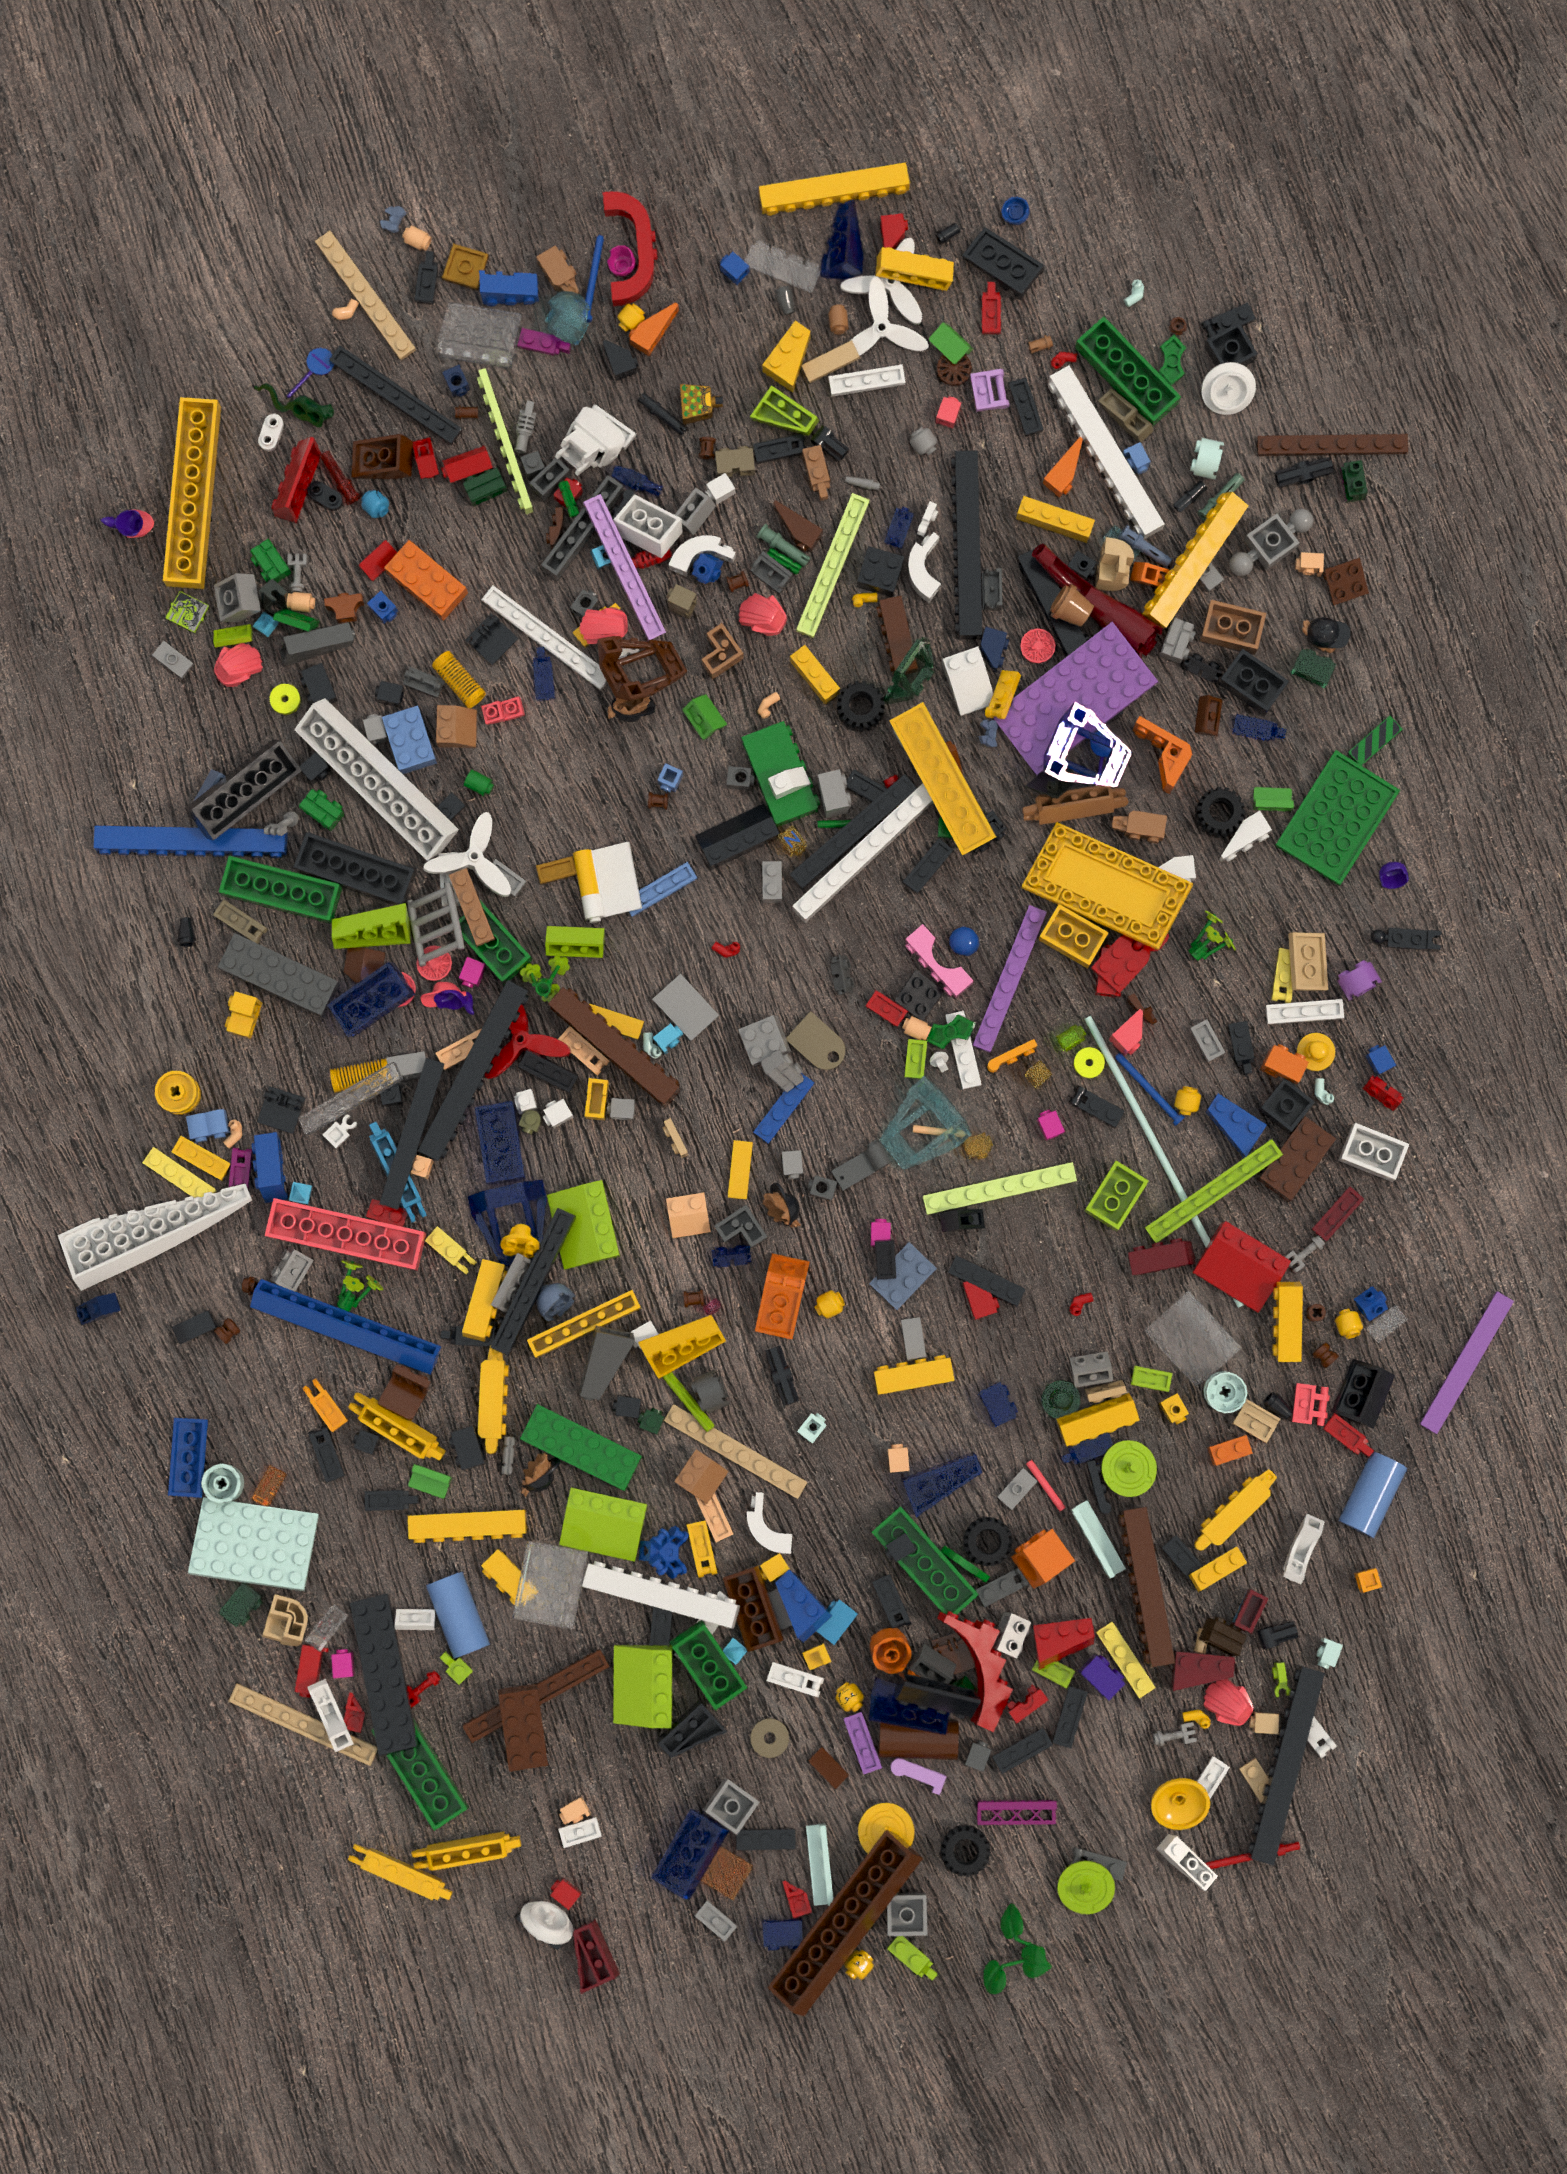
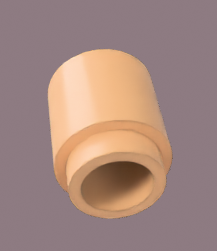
M414 226L407 227L403 233L404 243L420 251L428 249L432 237L428 236L427 232Z
M288 593L287 608H290L292 611L310 613L311 609L315 608V598H312L310 593Z
M911 1016L910 1019L906 1018L902 1028L905 1029L904 1034L926 1041L932 1027L927 1022Z

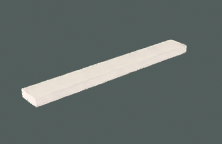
M492 585L481 599L483 603L599 690H602L607 684L599 664Z

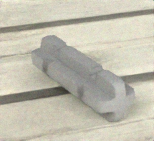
M506 1436L504 1438L505 1447L503 1448L502 1460L504 1466H502V1474L511 1475L515 1437Z

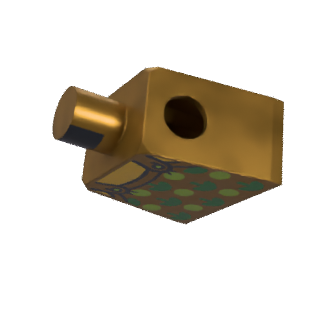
M680 384L683 424L710 419L713 417L712 408L723 407V397L711 396V388L709 386Z

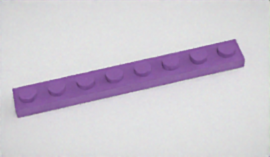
M1029 905L973 1043L974 1047L989 1053L991 1052L1046 916V911Z

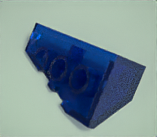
M851 199L838 206L832 225L834 228L831 238H828L827 244L829 247L827 254H823L821 260L820 276L822 278L850 279L863 273L864 255L855 201Z

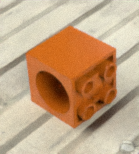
M1044 1529L1029 1538V1541L1014 1550L1016 1553L1011 1556L1033 1589L1045 1584L1075 1562L1053 1529L1047 1532Z

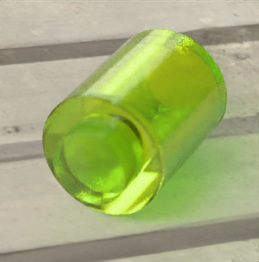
M1074 1024L1057 1035L1056 1040L1061 1048L1068 1052L1085 1041L1084 1036L1086 1032L1081 1025L1077 1026Z

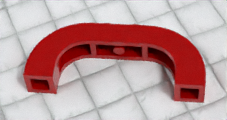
M603 192L605 217H626L636 228L639 258L638 270L628 280L611 282L613 306H622L640 299L652 284L654 260H657V249H653L652 242H656L655 230L651 231L648 213L636 198L622 192Z

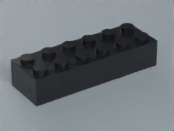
M272 739L189 804L185 810L207 839L215 840L302 770L282 742Z
M309 832L305 834L293 867L297 872L340 884L343 888L393 905L406 903L416 876L414 868Z

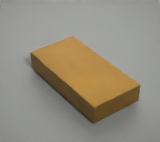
M573 856L536 865L541 885L577 876Z

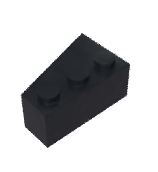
M699 1699L672 1724V1728H668L656 1740L658 1745L672 1758L728 1731Z

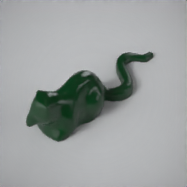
M264 383L260 387L254 386V389L257 391L262 389L269 391L273 405L280 412L291 410L295 417L302 421H308L315 427L320 428L324 420H329L334 415V409L331 404L320 405L313 399L301 395L283 405L279 402L277 393L270 384Z

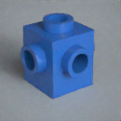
M702 553L693 564L694 570L692 575L696 576L697 580L704 584L715 582L720 577V569L724 561L709 553Z
M1373 1286L1354 1298L1359 1312L1368 1321H1371L1388 1309L1385 1303L1387 1298L1382 1291L1378 1292Z

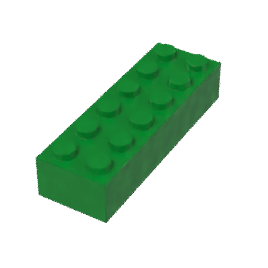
M1104 316L1076 341L1075 349L1119 395L1138 409V413L1152 424V427L1179 404L1181 396Z
M233 856L228 857L219 893L224 897L332 924V919H334L342 891L341 885Z
M537 1404L520 1438L623 1491H626L643 1457Z
M901 1506L871 1531L885 1549H887L886 1544L904 1533L907 1534L916 1550L899 1560L898 1563L941 1612L947 1614L950 1611L957 1615L979 1595Z
M413 1718L418 1747L389 1754L387 1757L435 1831L467 1810L469 1806Z

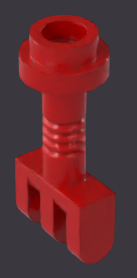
M435 1670L429 1671L426 1674L428 1678L416 1688L412 1689L410 1685L407 1686L409 1700L412 1699L414 1701L410 1703L411 1709L421 1701L418 1696L432 1684L435 1686L439 1684L441 1677Z

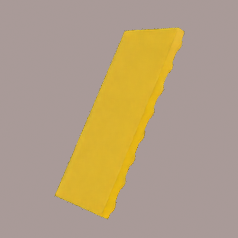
M1056 822L1021 887L1026 891L1057 905L1060 904L1070 911L1159 950L1190 893L1193 883Z

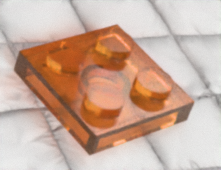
M719 1845L700 1881L734 1900L753 1865Z

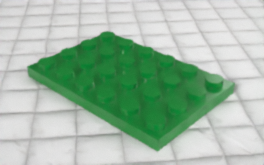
M1335 750L1275 846L1340 886L1400 792V789Z

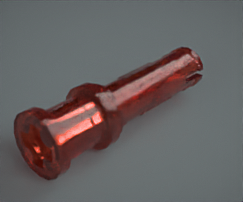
M323 452L319 458L335 480L338 492H341L346 499L345 503L351 505L357 502L361 495L355 491L352 486L353 482L345 477L331 452Z

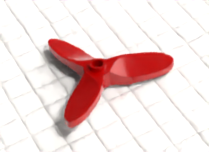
M520 1005L518 1009L520 1015L516 1023L512 1022L509 1026L513 1034L512 1040L501 1049L498 1057L495 1056L492 1059L493 1067L489 1074L485 1073V1077L487 1079L496 1078L507 1070L520 1054L527 1049L542 1056L555 1058L568 1056L571 1053V1049L566 1043L556 1038L540 1034H529L526 1011L524 1006Z

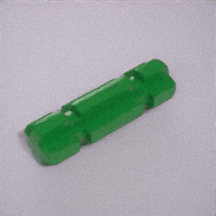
M568 481L560 482L559 488L562 492L566 508H568L569 516L571 518L576 517L579 511L572 491L569 490L570 485Z
M773 548L769 549L767 554L787 570L790 569V572L794 574L800 572L802 567L800 564L793 563V560L781 553L778 554V551Z

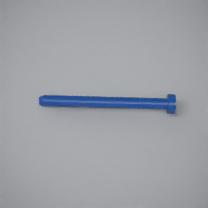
M598 235L596 238L583 313L579 315V320L585 323L592 322L590 312L604 241L602 235Z
M1118 1053L1115 1056L1116 1060L1174 1120L1172 1122L1174 1126H1177L1185 1118L1184 1115H1179L1122 1054Z

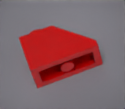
M903 213L881 216L880 225L884 248L890 247L895 250L905 238V231H908L907 219L904 220Z
M431 438L413 441L415 459L421 479L432 478L438 475L439 471Z
M967 1281L962 1283L974 1320L997 1313L999 1304L996 1297H992L991 1293Z

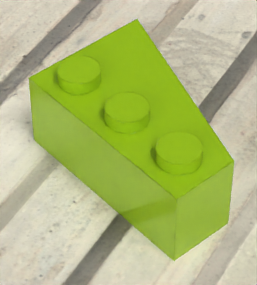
M772 385L750 416L753 421L806 436L811 434L819 422L817 416Z

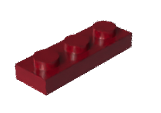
M1349 1186L1311 1230L1319 1235L1324 1242H1327L1364 1198Z

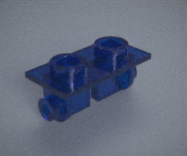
M896 507L884 543L902 549L914 513L908 512V508L902 507L900 509Z
M737 1245L735 1248L718 1247L712 1250L713 1266H717V1268L731 1266L730 1259H734L735 1266L748 1265V1263L752 1262L750 1246Z

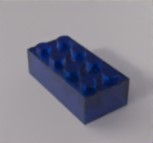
M387 962L331 1001L327 1006L347 1037H355L416 994L397 965L393 962Z
M509 1101L474 1107L486 1183L492 1185L526 1179L514 1102Z
M690 1809L651 1878L681 1898L690 1900L730 1830L700 1811Z

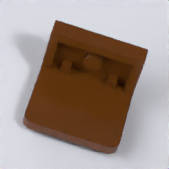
M396 1364L392 1371V1377L382 1393L378 1404L409 1421L413 1420L429 1391L431 1381L422 1374L417 1375L411 1372L406 1366Z

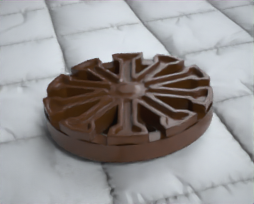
M944 354L937 363L938 377L943 383L950 386H959L965 383L972 371L971 361L966 354L957 364H953ZM957 376H959L962 380L958 381Z

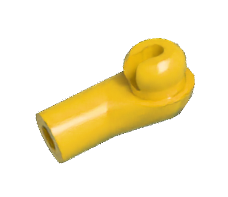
M877 593L855 594L852 598L853 605L861 607L863 603L878 602Z
M1192 1710L1182 1712L1184 1722L1194 1720L1203 1729L1210 1727L1211 1720L1203 1711Z

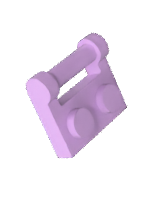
M1003 369L970 374L976 412L998 408L1004 409L1010 406L1009 400L1006 399ZM990 378H995L999 401H994Z

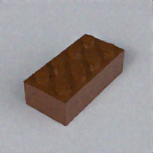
M1304 1116L1279 1149L1283 1155L1268 1165L1257 1180L1285 1201H1292L1336 1138Z
M537 1683L498 1689L509 1772L548 1766Z

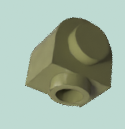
M534 1110L526 1111L519 1122V1127H522L521 1131L530 1135L533 1132L538 1133L542 1122L540 1115Z

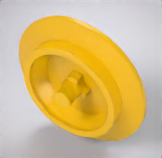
M880 1803L872 1806L863 1814L858 1826V1837L861 1846L867 1853L871 1851L886 1830L898 1834L909 1846L912 1845L915 1833L914 1824L909 1814L900 1806L892 1803Z

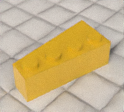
M709 1315L642 1340L638 1344L656 1376L660 1379L726 1342L713 1316Z

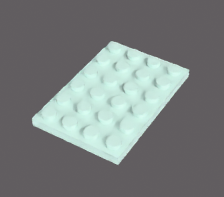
M203 1497L188 1574L305 1591L319 1514L233 1501L229 1503H216Z

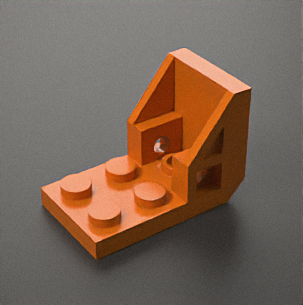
M1139 716L1132 731L1135 732L1137 737L1152 741L1151 744L1156 748H1164L1158 760L1162 789L1170 794L1192 756L1190 744Z
M772 1253L755 1332L793 1339L809 1261Z

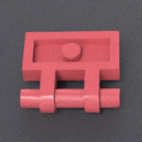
M1296 1383L1291 1422L1312 1424V1417H1316L1317 1425L1324 1426L1325 1419L1328 1416L1326 1407L1327 1401L1330 1398V1395H1328L1329 1388L1321 1387L1320 1394H1316L1315 1385ZM1314 1400H1319L1318 1411H1313Z

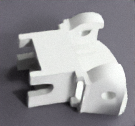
M583 407L579 415L572 422L566 437L560 445L562 449L556 453L555 458L559 459L562 456L577 469L575 474L578 476L590 466L595 468L598 465L601 468L613 462L625 442V437L619 428L603 414L592 408ZM599 451L601 453L605 452L601 457L595 460Z

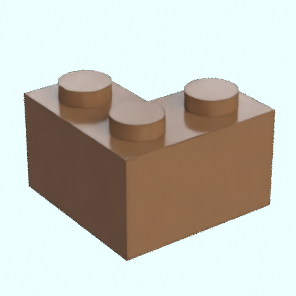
M723 623L706 633L707 640L714 648V651L701 660L703 667L712 680L744 659V653Z

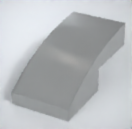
M920 1317L901 1320L907 1361L925 1359L926 1352Z

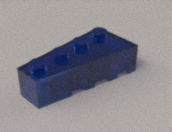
M971 1452L901 1479L914 1515L917 1518L924 1511L933 1507L943 1498L949 1496L952 1492L983 1472L975 1452Z

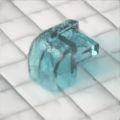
M570 291L560 292L548 302L552 309L545 320L548 323L547 329L559 339L578 346L589 326V323H587V311L590 308L580 294Z

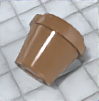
M1073 584L1065 585L1050 608L1052 612L1051 617L1059 618L1081 627L1092 612L1094 605L1076 589V586Z

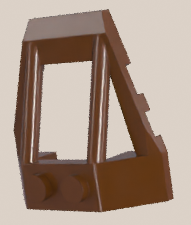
M620 636L601 638L597 641L599 667L616 698L627 701L647 698L676 682L687 673L672 642L659 640L645 642L638 641V638L625 640L621 639ZM622 648L645 649L619 659L623 651ZM656 654L666 675L642 684L639 681L630 682L622 666Z

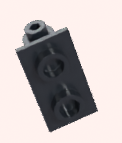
M1195 652L1193 655L1189 653L1187 657L1190 658V661L1185 660L1183 667L1186 668L1185 670L1197 675L1199 670L1202 669L1204 670L1201 675L1202 678L1212 683L1213 681L1217 683L1220 677L1217 673L1221 674L1223 671L1220 668L1221 665L1214 661L1209 663L1203 660V656Z

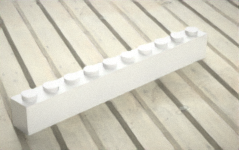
M1067 366L1051 375L1048 381L1050 391L1058 397L1057 402L1062 410L1065 409L1067 412L1069 423L1076 427L1078 438L1081 437L1087 446V453L1090 457L1093 456L1096 461V468L1100 473L1103 472L1106 477L1105 482L1107 486L1115 492L1114 497L1119 505L1122 504L1124 507L1126 518L1133 522L1135 533L1138 535L1142 534L1143 539H1146L1162 530L1164 527L1163 520L1071 367Z
M922 783L792 906V910L805 923L934 803L924 784Z

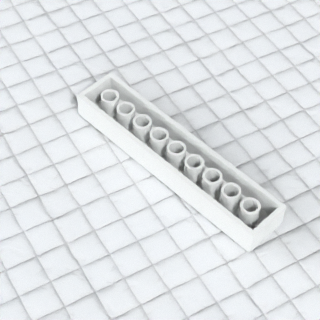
M324 698L312 704L294 730L427 861L439 856L438 853L444 850L459 829L331 703Z

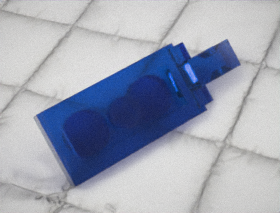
M537 647L538 658H533L536 700L555 699L552 661L550 656H545L544 647Z
M1236 714L1232 734L1264 741H1274L1275 737L1284 739L1287 729L1277 727L1278 724L1272 721Z
M1106 1432L1097 1438L1088 1439L1068 1448L1070 1453L1061 1456L1063 1464L1073 1461L1074 1465L1081 1464L1104 1455L1114 1444L1110 1434Z

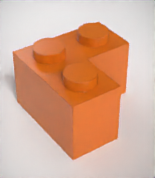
M1278 1044V1046L1274 1045L1269 1049L1260 1067V1071L1275 1078L1279 1076L1286 1078L1297 1085L1309 1062L1305 1060V1056L1299 1053L1294 1055L1288 1052L1289 1049L1281 1044Z

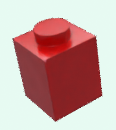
M567 477L564 481H568L570 485L569 490L572 491L575 502H577L583 494L582 485L577 480H570ZM558 488L554 493V500L566 508L562 492Z
M565 1878L561 1881L557 1879L550 1888L553 1891L550 1896L568 1910L582 1894L579 1889Z

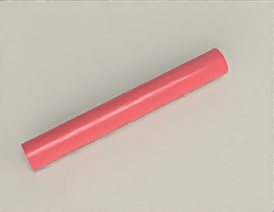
M1033 1460L1027 1462V1467L1059 1512L1065 1509V1505Z

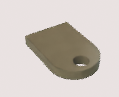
M811 1011L786 1037L787 1042L820 1070L835 1069L842 1063L845 1057V1045L842 1039ZM831 1052H835L839 1056L838 1061L835 1063L828 1060V1055Z

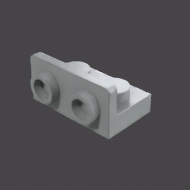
M289 1247L288 1250L286 1249L282 1253L279 1265L275 1266L272 1270L270 1280L284 1288L296 1291L314 1260Z

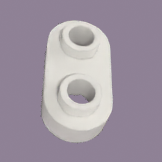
M270 414L265 418L258 439L259 445L264 451L271 452L278 446L284 428V422L279 415ZM271 421H277L275 425H270ZM266 438H271L269 443H265Z

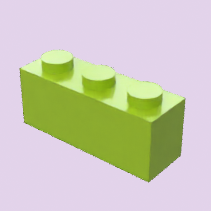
M547 926L545 940L546 956L603 958L605 944L604 928Z

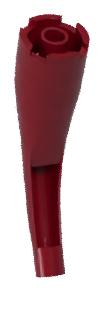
M1044 543L1038 545L1033 550L1032 556L1062 588L1065 585L1073 584L1094 605L1090 616L1102 629L1113 622L1141 659L1142 654L1147 656L1157 644L1155 637L1157 633L1162 634V627L1137 610L1092 586L1059 559Z

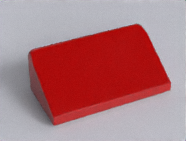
M384 540L359 564V568L374 581L385 571L384 567L397 554V551L387 540Z

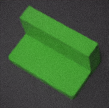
M944 322L929 338V341L953 364H957L965 354H969L974 349L950 325Z
M706 694L692 699L682 709L702 740L708 739L716 730L727 725Z
M1255 787L1253 790V810L1291 812L1294 808L1292 789Z
M414 1464L408 1486L444 1499L452 1477Z

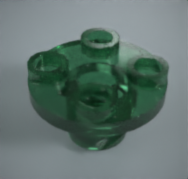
M1062 1380L1052 1382L1043 1391L1041 1399L1043 1409L1049 1416L1055 1419L1077 1412L1080 1406L1079 1391L1070 1382Z

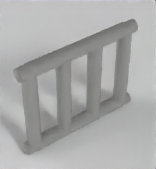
M446 883L444 888L415 901H406L420 967L425 966L426 962L455 949L462 950L465 948L451 883ZM446 895L447 906L417 919L415 908ZM450 913L451 924L421 936L419 926ZM454 931L455 942L424 954V943Z

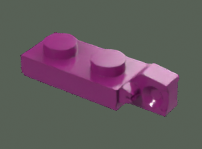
M525 328L521 329L517 345L521 349L552 356L559 355V352L569 354L571 349L570 343L562 341L563 338Z

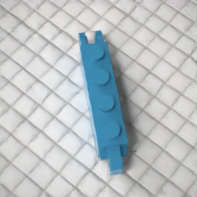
M377 1122L369 1125L372 1135L369 1136L370 1143L388 1178L397 1148L389 1132H386L385 1129L380 1130ZM409 1175L400 1204L413 1223L416 1220L415 1215L410 1209L411 1207L416 1205L422 1217L427 1215L421 1204V1197Z

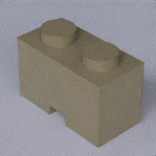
M741 446L735 450L721 448L719 451H715L717 477L724 473L727 474L728 478L733 477L732 474L740 473V477L755 475L753 448Z
M676 584L674 589L670 588L667 593L668 608L670 611L690 619L697 605V594Z

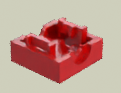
M1032 1684L1027 1688L1029 1694L1025 1696V1702L1018 1701L1015 1703L1011 1700L1006 1704L1008 1707L1007 1712L1016 1723L1048 1701L1039 1687L1035 1688Z

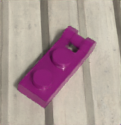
M233 1147L229 1187L246 1184L249 1191L251 1162L253 1158L252 1149L240 1150ZM245 1158V1163H238V1159Z

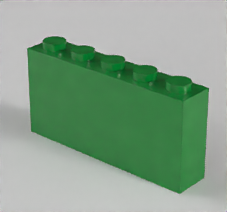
M784 721L741 737L742 744L776 827L816 813L819 809L818 806L821 805L817 794L813 795L811 788L814 787L810 777H808L810 785L777 800L769 786L768 778L785 770L803 767L805 771L807 770L804 761L798 758L797 754L800 751L797 743H792L790 736H793L789 725L786 726Z

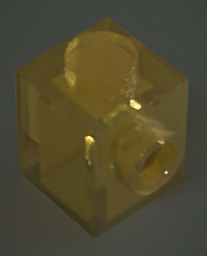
M985 1132L962 1141L969 1160L976 1157L978 1160L988 1157V1153L991 1152L990 1147L993 1146L990 1136H986Z

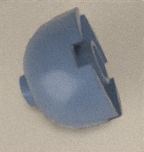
M546 1284L542 1287L537 1297V1309L545 1320L553 1321L555 1320L554 1316L558 1314L560 1317L570 1309L574 1303L572 1297H575V1294L564 1284Z

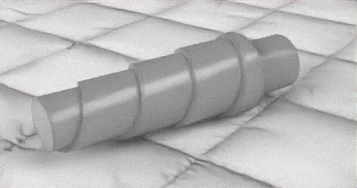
M846 476L845 482L848 484H853L867 490L874 489L879 491L880 483L873 482L874 480Z

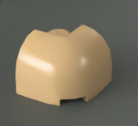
M1106 537L1100 550L1101 558L1099 565H1097L1095 588L1105 591H1117L1126 588L1129 584V572L1134 560V553L1131 547L1124 541Z
M275 1594L262 1637L279 1641L283 1645H301L307 1626L308 1615L300 1602Z

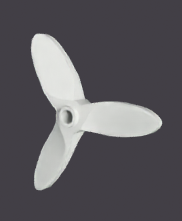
M907 238L903 240L896 250L914 253L913 239ZM859 276L847 279L842 282L840 289L852 294H869L870 282L875 276ZM878 277L883 282L886 293L889 294L899 313L910 323L920 324L922 313L910 291L900 281Z
M877 276L873 277L869 286V306L874 321L873 326L851 339L859 356L868 351L879 338L883 337L905 349L913 351H925L928 349V342L920 334L904 326L890 324L888 321V299L885 287L880 278ZM883 325L885 330L880 331L878 326Z
M488 812L481 814L477 819L471 833L469 849L466 852L448 854L431 859L423 867L425 872L432 874L450 873L469 868L475 872L479 880L497 895L508 897L511 893L510 884L503 873L483 856L492 831V818Z

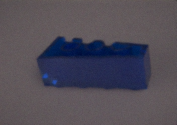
M875 1677L870 1700L869 1720L946 1735L950 1712L941 1714L936 1712V1709L929 1707L928 1710L916 1707V1704H900L894 1697L896 1684Z

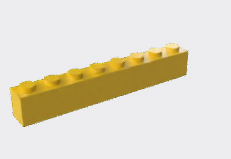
M906 163L759 186V197L762 214L775 215L780 211L793 212L799 208L811 209L817 205L830 206L836 202L848 203L854 199L867 200L873 196L885 197L891 193L904 194L906 191H909L910 183Z
M1233 492L1222 493L1217 498V504L1207 513V519L1197 528L1195 537L1186 544V550L1178 556L1174 568L1167 572L1165 581L1157 587L1153 599L1146 603L1142 614L1160 627L1167 628L1248 508V505Z

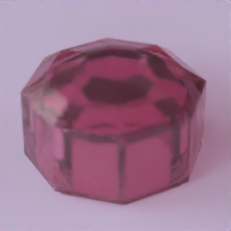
M714 1298L703 1307V1310L707 1316L713 1315L719 1311L722 1304L717 1298Z

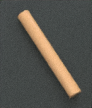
M913 1125V1133L970 1139L971 1132Z

